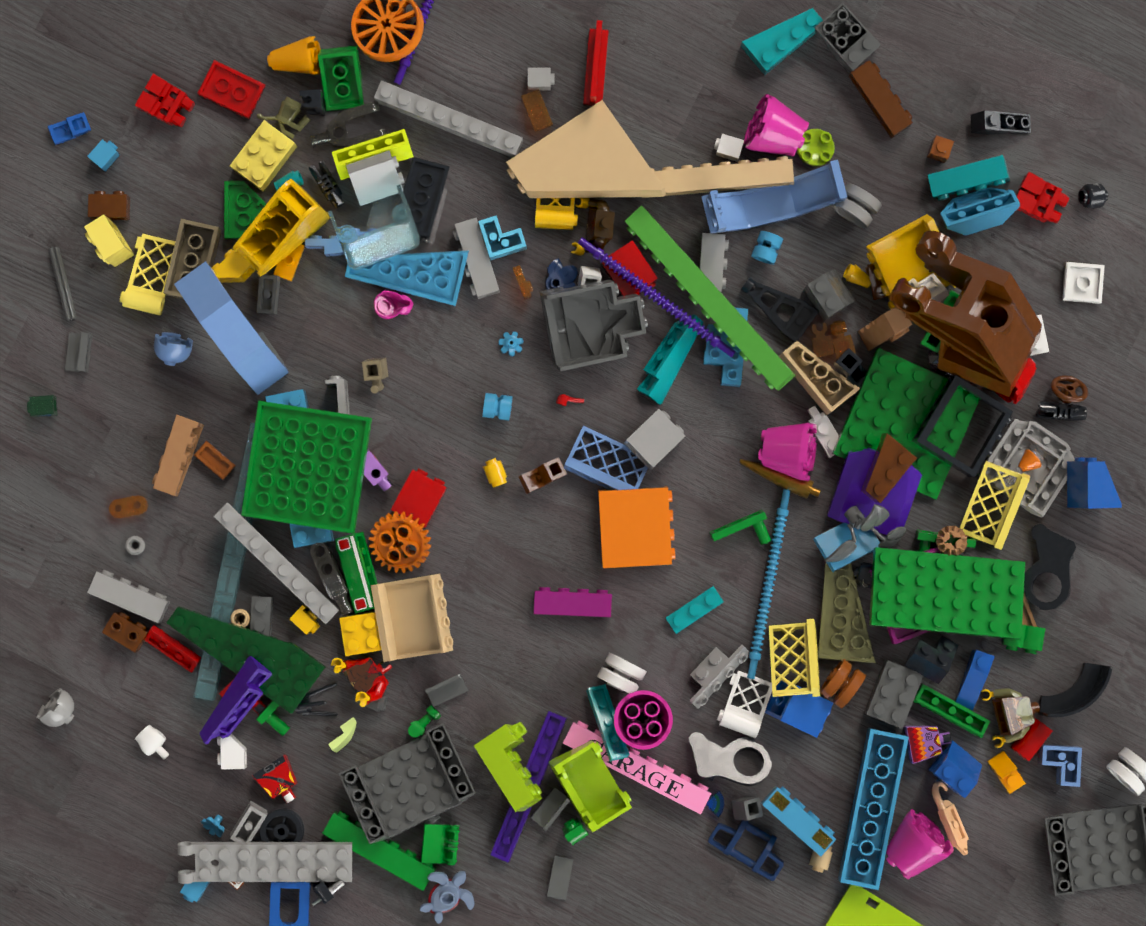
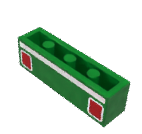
M364 532L335 539L336 551L341 560V569L346 578V587L349 590L351 606L355 614L374 609L371 585L378 583Z

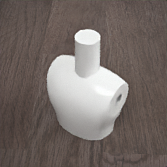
M148 725L136 736L135 740L146 755L150 756L157 752L163 760L169 756L168 752L162 747L166 737L151 725Z

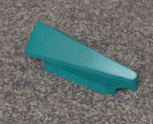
M693 314L691 319H696V322H700V325L703 326V321ZM677 321L673 324L643 369L649 375L637 388L639 392L659 405L663 403L697 337V331L693 332V329H689L688 325H684L683 321Z

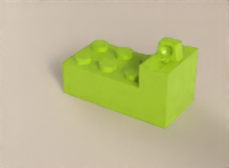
M522 722L514 725L505 724L474 745L515 812L525 811L543 799L540 795L542 793L541 789L536 783L533 784L530 779L532 777L531 773L526 767L523 768L521 765L519 754L516 751H512V749L524 742L522 736L527 733V730Z

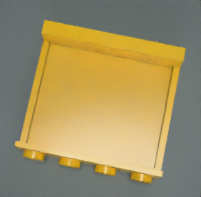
M928 214L866 246L869 252L866 254L871 264H874L876 268L874 274L878 280H881L883 284L881 290L885 296H888L889 300L892 290L901 278H906L907 281L914 278L917 282H920L934 273L944 287L951 285L955 288L954 285L938 276L935 272H929L924 267L925 262L916 254L915 248L924 232H939L934 219ZM891 301L888 302L890 310L895 308Z

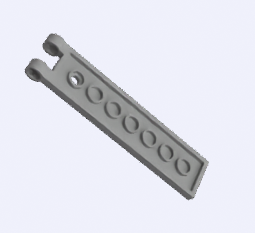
M184 841L177 844L178 855L189 856L195 854V870L184 869L178 871V883L181 884L192 882H338L339 880L352 882V842ZM217 860L219 864L214 866L211 861Z

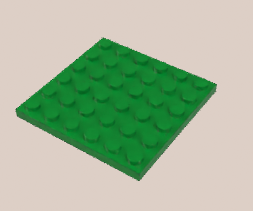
M877 348L832 454L846 459L849 451L856 452L867 448L877 450L882 433H888L917 457L912 465L921 472L922 477L916 492L937 500L951 466L912 442V439L948 379L881 348ZM958 386L927 441L955 458L980 399Z
M258 401L241 516L354 534L372 418Z

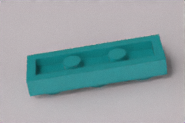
M712 586L667 616L666 620L677 634L724 601L714 586Z

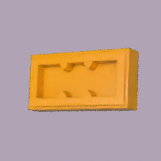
M299 245L277 264L273 275L292 282L305 245Z

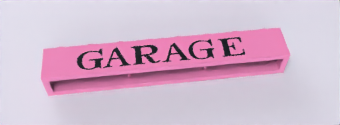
M579 720L577 723H572L563 744L574 749L591 740L594 743L598 742L603 750L600 754L606 766L699 814L702 813L711 795L708 791L709 787L702 783L695 785L691 782L692 779L684 774H681V776L674 774V769L667 765L663 767L657 765V760L649 756L646 759L639 756L640 752L632 747L628 750L630 754L628 758L609 761L600 731L595 729L593 732L587 729L589 725Z

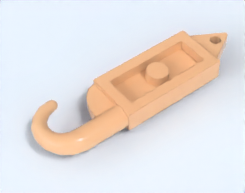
M937 781L933 784L932 796L939 810L940 820L952 846L956 847L963 855H967V840H969L955 805L951 801L942 800L939 787L947 791V786L943 782Z

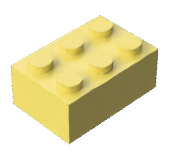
M264 120L231 163L230 167L264 192L297 148V145Z
M105 215L84 226L87 231L84 233L86 238L97 247L95 249L96 254L108 265L111 264L116 267L134 256L116 224Z

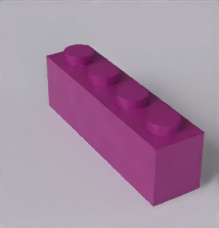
M539 587V591H535L534 614L611 617L612 594H608V590H597L596 593H589V589H577L576 593L570 592V588H558V592L550 591L549 587Z

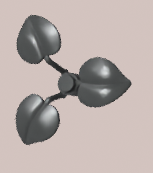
M874 504L872 511L865 518L859 508L853 506L844 514L850 523L847 526L850 529L852 540L844 542L824 560L826 562L842 561L857 548L855 544L857 540L853 528L861 529L862 531H873L883 540L879 543L878 547L888 549L895 546L907 530L901 526L893 529L886 536H882L874 526H879L889 517L888 510Z

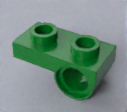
M578 818L568 820L564 824L565 827L562 828L565 838L572 845H575L589 835Z

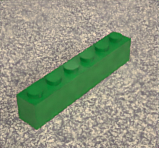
M335 811L322 834L336 842H352V851L424 891L429 882L428 875L436 869L433 867V863H421V860L416 857L417 854L409 849L404 851L399 848V843L391 839L389 841L382 840L369 844L358 820L353 822L349 819L350 816L343 811H339V813Z

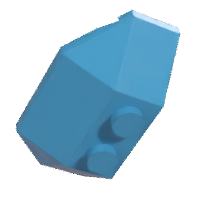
M986 188L952 199L940 215L948 230L967 236L1002 225L1020 207V202L1013 190L1006 191L998 188Z

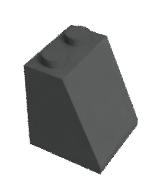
M835 269L821 275L803 289L814 308L819 311L818 314L824 322L856 301Z

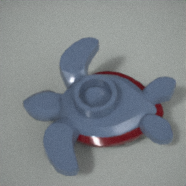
M465 871L457 872L453 879H449L444 872H432L428 875V880L438 883L431 889L428 903L420 906V911L425 913L430 911L435 914L434 919L438 924L443 920V913L453 910L459 904L460 899L465 902L469 910L474 907L472 893L460 888V885L466 880Z

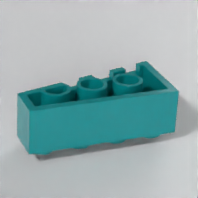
M811 8L742 41L740 47L760 71L766 75L816 34L815 27L823 19Z
M1003 155L928 175L932 196L934 199L938 198V201L948 199L949 195L957 194V196L967 194L971 190L980 191L988 186H999L1010 181Z

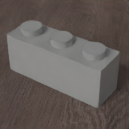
M702 233L699 269L722 292V289L726 288V278H723V270H727V259H724V251H728L729 240H725V234Z

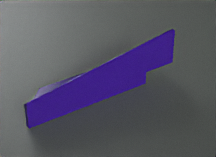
M252 656L247 658L200 731V736L205 744H209L211 739L219 736L222 739L229 737L262 696L263 692L259 687L272 673Z

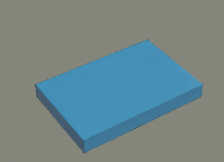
M842 523L813 539L824 559L829 557L844 542L852 540L847 523ZM853 528L857 540L855 543L857 548L849 557L842 561L827 562L831 571L834 572L873 552L874 548L878 547L880 543L875 533L871 530L862 531L861 529Z

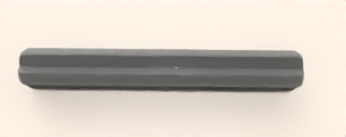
M49 248L65 318L67 321L75 320L77 316L60 248Z

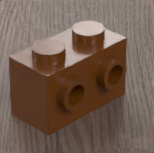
M94 191V194H88V217L91 220H96L100 216L105 215L110 220H130V197L123 191H113V194H106L105 191Z
M122 611L120 613L114 612L102 633L131 651L138 652L149 632L146 630L147 626L139 621L134 623L129 620L131 617Z

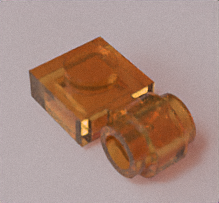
M837 320L832 322L833 324L829 325L831 334L838 337L832 339L836 358L846 348H850L856 353L851 334L844 336V332H847L845 321Z

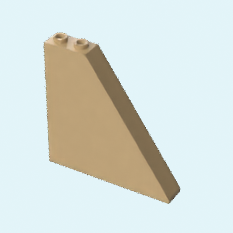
M603 100L506 162L509 168L506 170L512 180L516 178L518 189L522 194L526 193L529 198L663 197L666 195L665 188Z

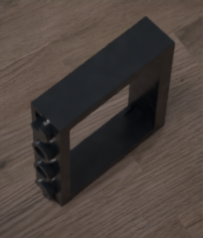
M951 375L912 439V442L964 475L975 477L982 471L984 460L988 459L992 454L993 450L991 448L994 443H997L1002 437L1001 431L1004 426L1006 427L1010 423L1013 411L959 376ZM958 386L1002 413L970 467L927 441Z

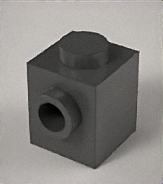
M746 796L731 801L735 820L748 821L763 816L760 797Z

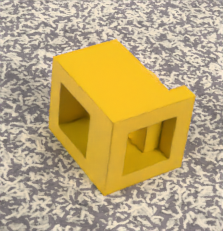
M302 605L290 620L306 635L310 632L314 634L320 628L319 623L316 621L318 617L310 610L306 612L307 606Z

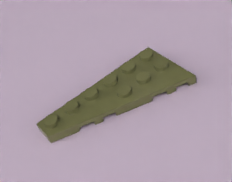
M825 561L818 658L875 663L852 565L850 563L832 572Z

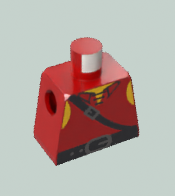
M286 754L252 775L272 799L281 794L287 804L296 798L291 787L297 784V780Z

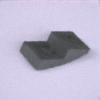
M554 857L547 897L566 901L573 859Z

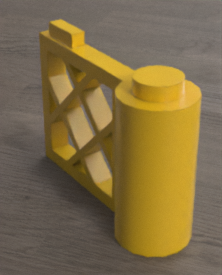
M541 198L536 199L535 228L573 230V226H577L578 215L574 214L575 198H569L571 206H562L558 202L561 198H551L553 201L549 205H540Z

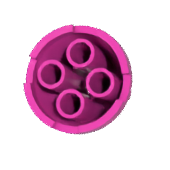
M765 94L756 106L758 110L754 113L752 121H749L743 144H746L745 148L752 151L794 157L797 148L801 149L804 144L805 138L803 134L806 132L809 122L805 121L775 97Z
M803 423L763 430L761 434V441H764L763 449L759 450L758 459L767 468L798 480L809 481L810 476H808V473L813 471L817 449L816 437H813V433H817L816 424Z
M639 690L626 695L619 702L614 713V726L618 736L624 743L636 749H651L660 745L667 738L672 728L673 717L668 703L660 695L652 691ZM640 712H643L645 716H648V718L644 720V723H641L640 720L636 719L638 716H640Z
M911 809L905 815L887 846L886 854L888 857L886 860L891 866H897L906 879H910L946 859L953 853L954 849L950 841L947 840L945 842L944 836L940 832L941 829L921 812L916 814Z

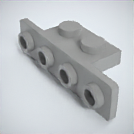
M741 645L728 658L715 647L690 674L702 686L690 699V702L698 709L705 705L708 698L720 689L722 683L727 678L733 675L735 669L746 661L750 652Z

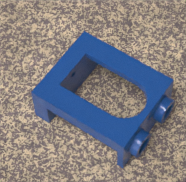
M271 882L269 926H310L309 905L312 882ZM281 888L300 889L299 916L296 922H282L280 919Z

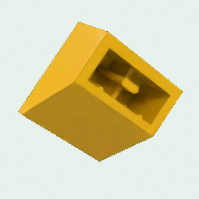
M232 249L224 255L225 259L220 264L216 263L212 267L221 283L245 282L256 271L238 251L235 252Z

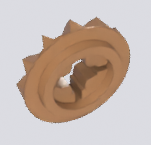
M946 526L939 531L936 544L943 554L957 556L964 552L967 546V536L963 529L956 526ZM950 535L953 538H959V540L955 542V546H953L951 543H945L947 540L950 539Z

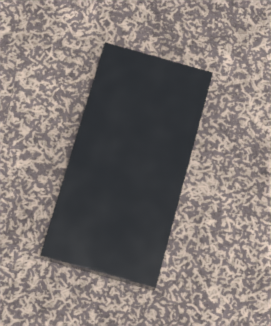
M416 157L412 158L392 228L394 231L430 240L450 166Z

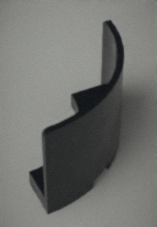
M1083 663L1082 671L1072 687L1055 695H1041L1040 711L1038 714L1046 717H1065L1085 710L1106 689L1113 667Z

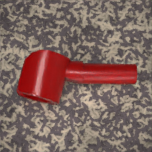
M565 394L559 395L556 401L557 404L566 406L568 401L584 404V399L569 397Z

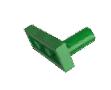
M762 509L709 532L713 541H716L753 525L761 545L771 541L763 521L767 519V516Z
M917 529L916 538L920 540L918 551L923 552L931 549V543L936 542L938 532ZM950 535V539L945 543L955 545L959 538L956 539ZM967 537L966 547L975 548L976 540L972 537Z
M272 701L256 720L261 724L266 721L281 736H284L290 727L274 713L279 705Z

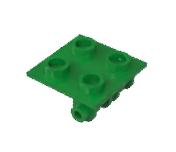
M424 824L421 863L455 865L457 862V845L459 844V825Z

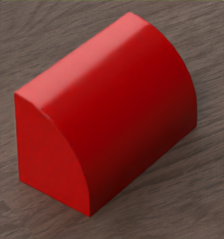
M1035 718V723L1030 725V729L1022 739L1016 740L1010 748L1024 760L1030 761L1053 730Z

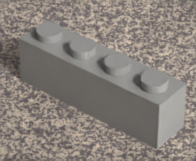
M477 218L455 224L456 229L452 231L455 240H460L461 248H458V250H469L465 272L467 278H472L473 284H470L473 296L477 295L478 299L500 293Z
M103 569L102 572H96L87 593L156 623L162 622L170 604V601L166 600L167 596L158 592L155 595L148 592L149 589L142 585H138V587L130 585L132 581L123 577L120 580L113 577L114 574Z

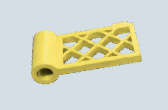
M142 234V237L137 238L135 248L138 251L126 291H122L120 296V302L123 307L161 316L165 305L166 295L163 292L168 271L160 275L156 266L166 261L170 267L168 259H172V254L165 257L161 248L166 245L175 246V241ZM145 241H154L157 247L146 252L144 248ZM159 250L163 259L153 263L149 255ZM148 257L152 265L141 270L139 266L140 260ZM154 268L158 277L148 281L144 273ZM143 275L147 283L141 287L134 286L135 278ZM161 279L164 284L162 292L154 291L151 284Z

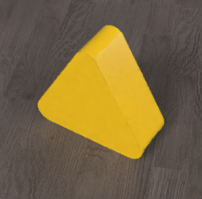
M289 179L276 191L235 243L233 250L235 252L238 251L258 271L257 274L261 277L301 245L305 238H309L318 231L331 216L294 180Z

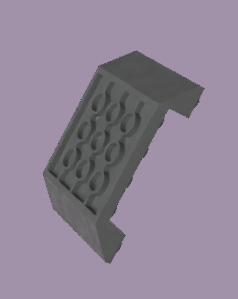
M444 723L426 731V735L359 767L355 765L338 773L369 844L398 835L462 804L476 794Z
M1146 804L1061 813L1044 818L1054 896L1074 894V891L1146 882Z

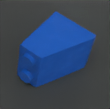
M1075 457V461H1067L1068 508H1122L1105 461H1097V458Z
M781 680L777 684L776 690H785L788 684ZM771 694L765 713L817 738L823 730V724L827 716L831 713L833 702L820 696L812 697V694L773 697Z
M952 740L928 770L956 794L966 798L978 783L982 764Z

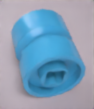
M760 231L757 239L758 245L754 247L751 257L763 263L774 265L778 255L776 250L780 249L783 238L767 231Z
M486 393L483 417L494 418L498 416L500 420L509 421L513 396L501 395V397H498L497 394Z

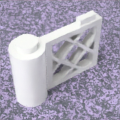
M738 671L737 674L733 673L729 684L733 686L725 709H720L717 720L720 721V726L756 738L772 693V683L757 677L755 679L747 678L751 686L741 690L738 684L740 676L747 678L748 674ZM760 684L769 686L767 694L759 697L755 687ZM752 688L757 699L747 703L743 692ZM738 694L741 695L745 703L740 707L731 705L733 697ZM759 701L761 705L760 714L753 713L749 704Z

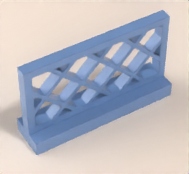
M585 426L582 427L564 465L565 470L608 490L638 489L648 468L644 466L643 468L636 469L633 460L638 457L626 445ZM584 432L592 435L594 442L584 445L582 440ZM599 443H609L612 450L602 453ZM596 445L599 454L589 458L586 448ZM583 449L586 459L579 461L572 458L575 451ZM616 451H627L629 458L619 461ZM613 453L616 463L606 466L603 456ZM600 457L604 467L599 469L592 467L590 460ZM630 461L634 471L624 474L620 464ZM618 465L621 475L617 477L611 476L608 468ZM635 473L638 480L635 487L627 483L626 476Z

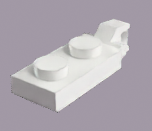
M813 406L807 410L812 418L809 420V423L816 424L817 433L814 434L828 458L834 456L832 452L839 435L824 412L819 413L816 406Z

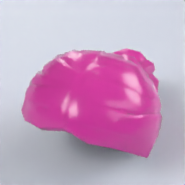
M382 291L374 299L375 312L383 319H392L399 314L408 315L413 308V302L408 296L400 295L393 291Z

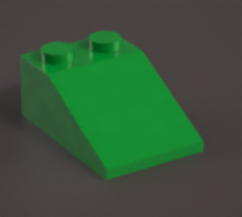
M358 46L320 49L318 60L326 111L364 107Z

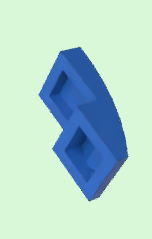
M83 112L68 117L65 121L48 126V131L55 146L91 131V128Z

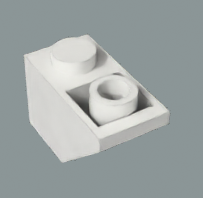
M232 734L223 739L220 736L217 737L218 746L221 745V753H218V765H221V769L247 768V748Z

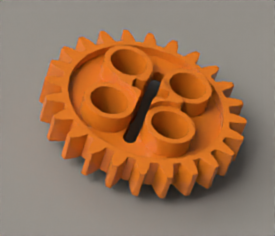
M395 511L392 517L388 513L386 518L382 516L379 519L380 522L377 521L374 524L375 528H372L370 531L373 535L369 537V540L374 542L370 543L369 547L375 548L371 554H377L378 557L375 561L382 560L381 566L383 567L387 564L388 571L394 567L395 573L400 568L405 573L408 567L412 572L414 566L419 568L421 563L425 562V557H428L430 553L427 550L431 548V545L428 544L431 537H426L429 530L422 529L425 524L419 525V518L412 520L413 514L406 517L403 511L399 516L398 512ZM401 527L406 528L409 533H403ZM384 534L390 535L391 540L386 539ZM409 545L415 546L416 551L411 550ZM392 551H396L399 557H395Z

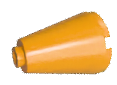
M309 36L275 49L267 56L268 65L277 71L320 74L318 53L321 48L319 42L314 41L315 36Z

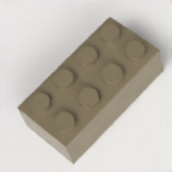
M181 219L163 292L165 295L184 300L174 284L205 261L213 267L222 232L219 227Z

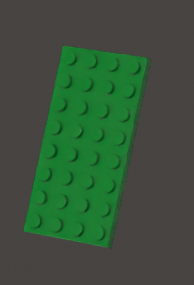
M875 547L873 550L869 625L1022 639L1025 562L960 555L949 556V554Z

